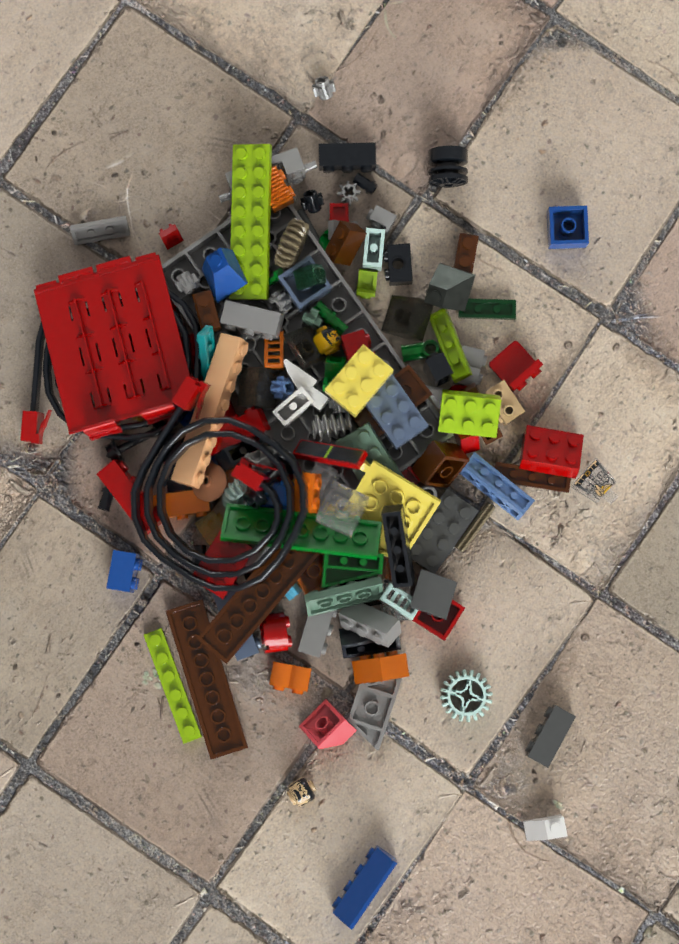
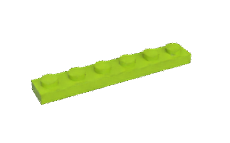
M160 628L144 634L183 744L201 738V731L163 629Z

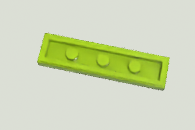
M442 308L429 315L428 317L441 351L444 353L453 371V382L458 383L473 375L448 310Z

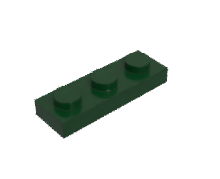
M469 299L466 310L458 311V318L515 320L516 300Z

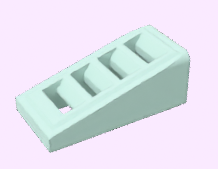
M389 582L380 600L409 620H413L418 610L411 608L410 612L406 611L411 603L412 596L400 588H393V584ZM393 589L395 592L391 599L388 600L387 596ZM400 594L401 597L397 604L393 603L397 595ZM404 598H406L407 602L404 605V607H399L403 602Z

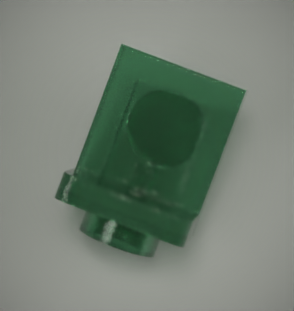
M310 264L293 271L297 290H304L316 284L326 283V272L320 264Z

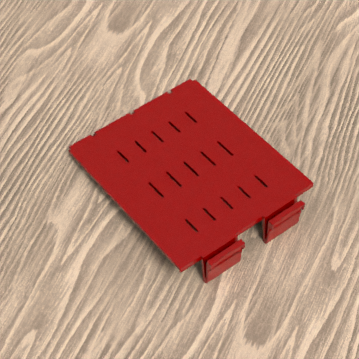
M156 252L135 257L136 261L133 262L130 256L98 264L96 265L97 272H94L91 266L58 276L59 283L54 280L36 285V289H34L70 435L83 431L93 441L107 435L122 433V427L118 425L122 420L141 415L147 420V424L151 425L161 420L169 419L177 407L171 401L186 376H190L160 256L159 254L156 255ZM135 288H137V292H138V296H139L140 302H138V298H137V294H136ZM119 293H120V295H121L123 307H122V305H121ZM102 297L104 298V302H105V306H106V310H107L106 312H105V308H104V304H103ZM85 302H87L90 316L88 315V311H87V307H86V303H85ZM69 307L71 308V312H72V316H73V320H74V321H72ZM146 329H147V331H148V335H149L151 347H150V345H149V341H148ZM129 334H131V338H132V342H133V346H134L135 352H133V348H132V344H131V340H130ZM113 339H114V342H115V346H116V350H117L118 357H117V355H116V351H115ZM96 343H97V345H98V349H99L101 361H100V359H99V355H98ZM79 348H81V352H82V356H83V360H84L85 366H83V362H82V358H81V354H80ZM157 375H159L162 389L160 388V384H159V380H158V376H157ZM141 379H142V382H143V386H144L145 393L143 392V388H142V384H141ZM124 384L126 385V389H127V393H128V397H129V398H127ZM107 389H109V393H110V397H111L112 403L110 402V398H109V394H108V390H107ZM90 393H92L95 407L93 406V402H92V398H91V394H90Z

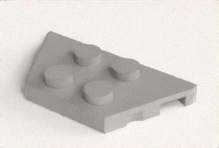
M402 678L359 684L348 722L376 750L380 749Z

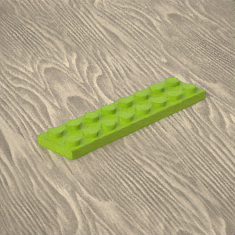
M233 144L230 249L233 250L248 284L229 295L231 300H268L271 144Z

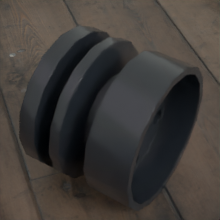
M438 146L429 149L428 164L433 166V168L428 171V175H430L428 184L444 188L459 187L467 184L468 176L466 175L468 174V169L462 166L468 163V150L460 146Z

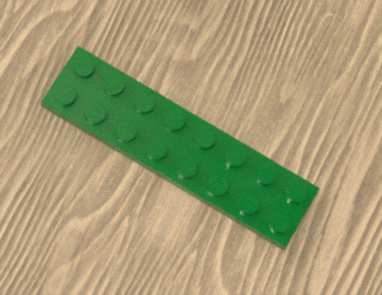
M226 503L220 541L257 545L271 529L274 521V508L259 507L254 509L249 505ZM283 510V520L278 534L266 545L267 547H271L277 539L287 514L286 510ZM295 512L287 537L280 548L284 546L291 535L299 512ZM308 513L300 535L291 550L377 560L382 522Z

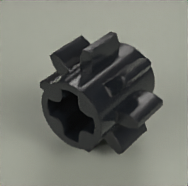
M316 190L304 192V198H300L303 211L308 210L309 213L319 212L322 209L321 205H324L322 193L317 194Z

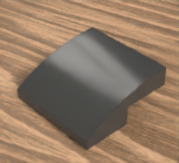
M421 570L409 608L446 620L457 582Z

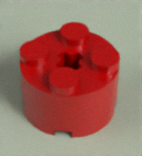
M283 612L269 614L260 624L261 642L267 648L263 649L264 654L288 651V647H292L291 635L287 634V628L290 627L289 616L284 615Z

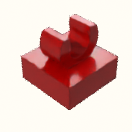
M168 224L169 228L165 230L161 228L160 233H158L167 250L184 241L175 224Z

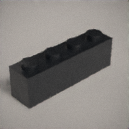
M403 504L384 506L381 515L393 588L413 586L415 576Z

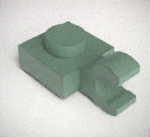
M313 307L310 313L304 312L302 317L303 323L316 329L321 328L323 320L320 319L319 310Z

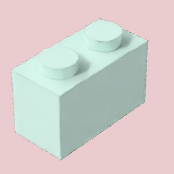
M366 228L367 234L365 236L362 269L378 270L381 272L385 229Z

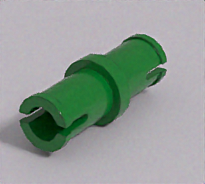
M321 300L313 307L319 310V315L325 320L324 323L335 328L340 336L348 329V326L336 316L337 313L335 311L332 312Z

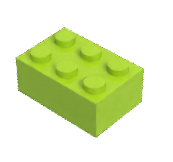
M442 389L438 432L497 438L501 406L500 395Z

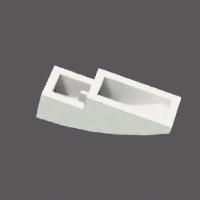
M285 358L283 361L294 387L298 390L302 386L314 400L311 406L320 413L328 403L329 398L315 389L318 383L315 378Z

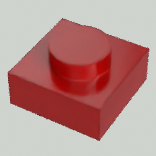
M330 203V220L349 222V203Z

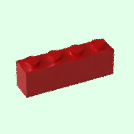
M251 407L245 410V414L238 417V414L231 416V418L252 425L262 432L271 430L262 408L255 409V407ZM229 423L223 424L222 428L219 429V431H235L250 438L255 437L251 432ZM217 437V443L212 450L211 457L222 449L242 441L233 437Z
M114 459L100 470L97 476L132 520L131 490L136 477L130 475L128 472L129 467L124 461ZM141 489L140 517L147 534H150L151 530L144 516V491ZM153 504V514L159 526L162 523L157 513V506Z

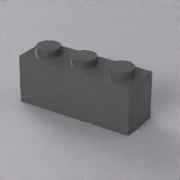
M554 704L545 711L544 717L546 719L543 724L539 723L534 732L536 734L534 741L530 740L525 749L527 757L549 768L576 718L573 714Z

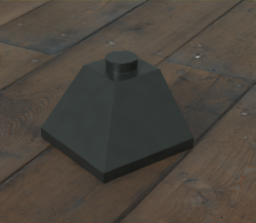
M439 263L429 283L424 302L444 309L465 311L476 275Z

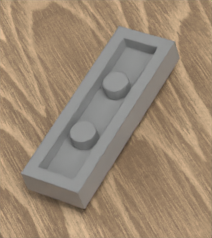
M126 216L70 225L74 245L130 236Z

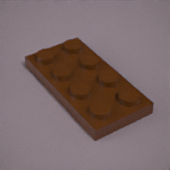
M409 364L394 375L416 408L433 395ZM366 407L356 417L350 414L359 427L369 422L378 437L384 434Z

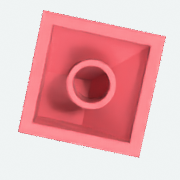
M327 699L299 725L300 729L318 749L342 745L357 731Z

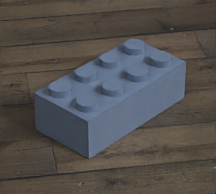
M393 374L365 406L395 450L429 426Z

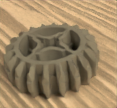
M294 218L290 220L278 245L274 259L275 265L288 270L296 264L309 233V224L300 219Z

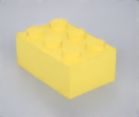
M363 344L326 387L325 393L352 416L356 417L393 374L394 369Z

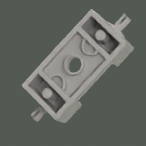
M297 147L272 156V167L276 165L278 170L282 169L288 184L292 183L295 185L301 183L306 178L305 173L317 168L315 160L303 164ZM232 171L225 173L230 191L218 195L221 203L232 199Z

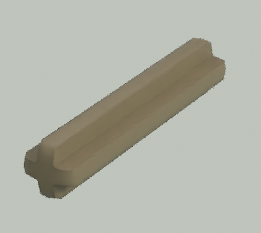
M490 502L485 504L455 545L459 551H465L495 510L493 504Z

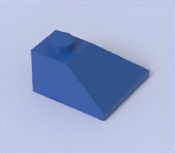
M220 247L205 258L202 272L216 302L219 303L248 284L233 250Z

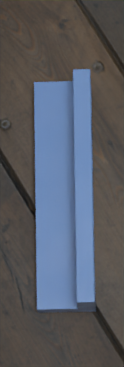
M474 452L469 458V462L459 474L518 521L535 500Z

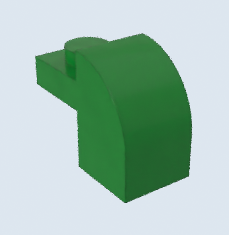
M327 356L322 391L325 392L326 387L346 365V357Z

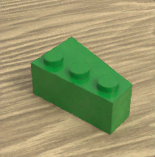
M323 554L320 588L382 574L384 554H378L377 560Z

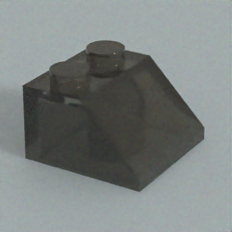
M392 295L381 331L404 339L423 342L433 305L425 303L420 298Z

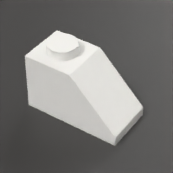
M301 386L274 409L272 413L286 428L314 400Z
M561 814L523 821L526 841L567 837L564 816Z

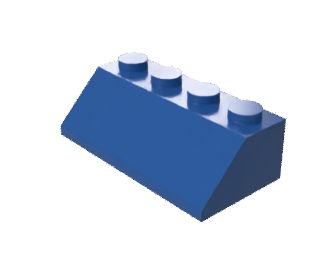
M378 845L375 849L370 848L365 856L367 860L364 865L360 863L354 874H356L354 880H349L343 888L345 893L341 898L338 896L332 904V907H334L333 914L351 930H353L397 865L396 858Z

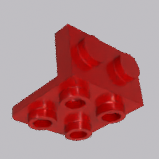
M513 341L489 363L491 370L501 381L505 380L512 392L516 389L521 391L528 384L526 381L530 377L534 379L542 372L540 368L543 366L542 362L539 359L535 361L518 341Z

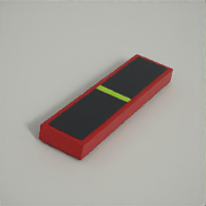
M304 439L299 441L292 453L298 459L360 470L368 456L366 450Z

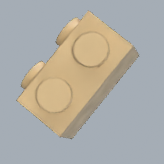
M505 380L484 393L500 395L501 397L499 424L503 423L506 426L525 412Z

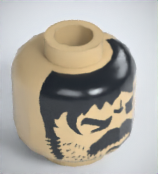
M302 777L288 786L289 791H287V795L293 805L297 804L299 807H302L315 799L314 791L317 789L312 780L307 781Z

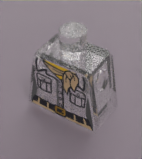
M597 458L570 485L571 488L595 503L599 502L603 497L608 503L612 504L618 498V495L611 490V487L616 483L615 479Z

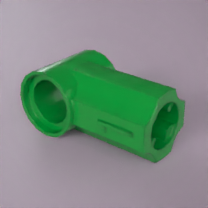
M427 340L420 343L401 345L403 362L427 359V356L430 354L426 353L425 349L429 345L435 346L439 354L437 342Z

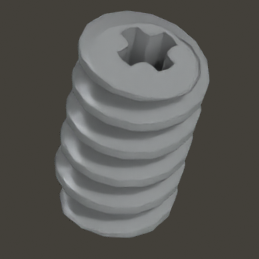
M341 412L338 413L337 418L331 413L329 419L323 414L321 420L315 414L314 420H312L313 439H316L317 433L323 439L325 433L328 438H331L333 432L336 437H339L340 432L344 436L347 435L348 431L352 432L349 412H346L345 418H343Z

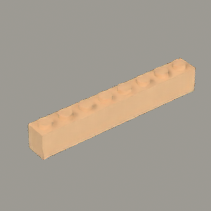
M224 333L220 334L205 378V382L211 386L205 395L199 420L202 418L224 417L225 412L228 410L231 394L235 390L238 374L242 370L244 356L248 352L249 343L244 339ZM196 404V407H195V410H194V413H193V416H192V419H191L190 424L193 423V422H195V421H198L197 419H195L196 413H197V409H198V408H197V404ZM206 424L187 433L184 442L206 431H219L223 424ZM217 437L208 438L189 447L177 460L171 480L199 489L204 481L206 467L211 461V453L217 443Z

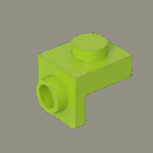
M359 268L356 295L363 299L375 297L378 270Z

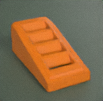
M280 331V340L268 341L264 339L265 370H284V331ZM280 344V348H269V345ZM269 352H280V355H269ZM269 359H280V362L269 363Z

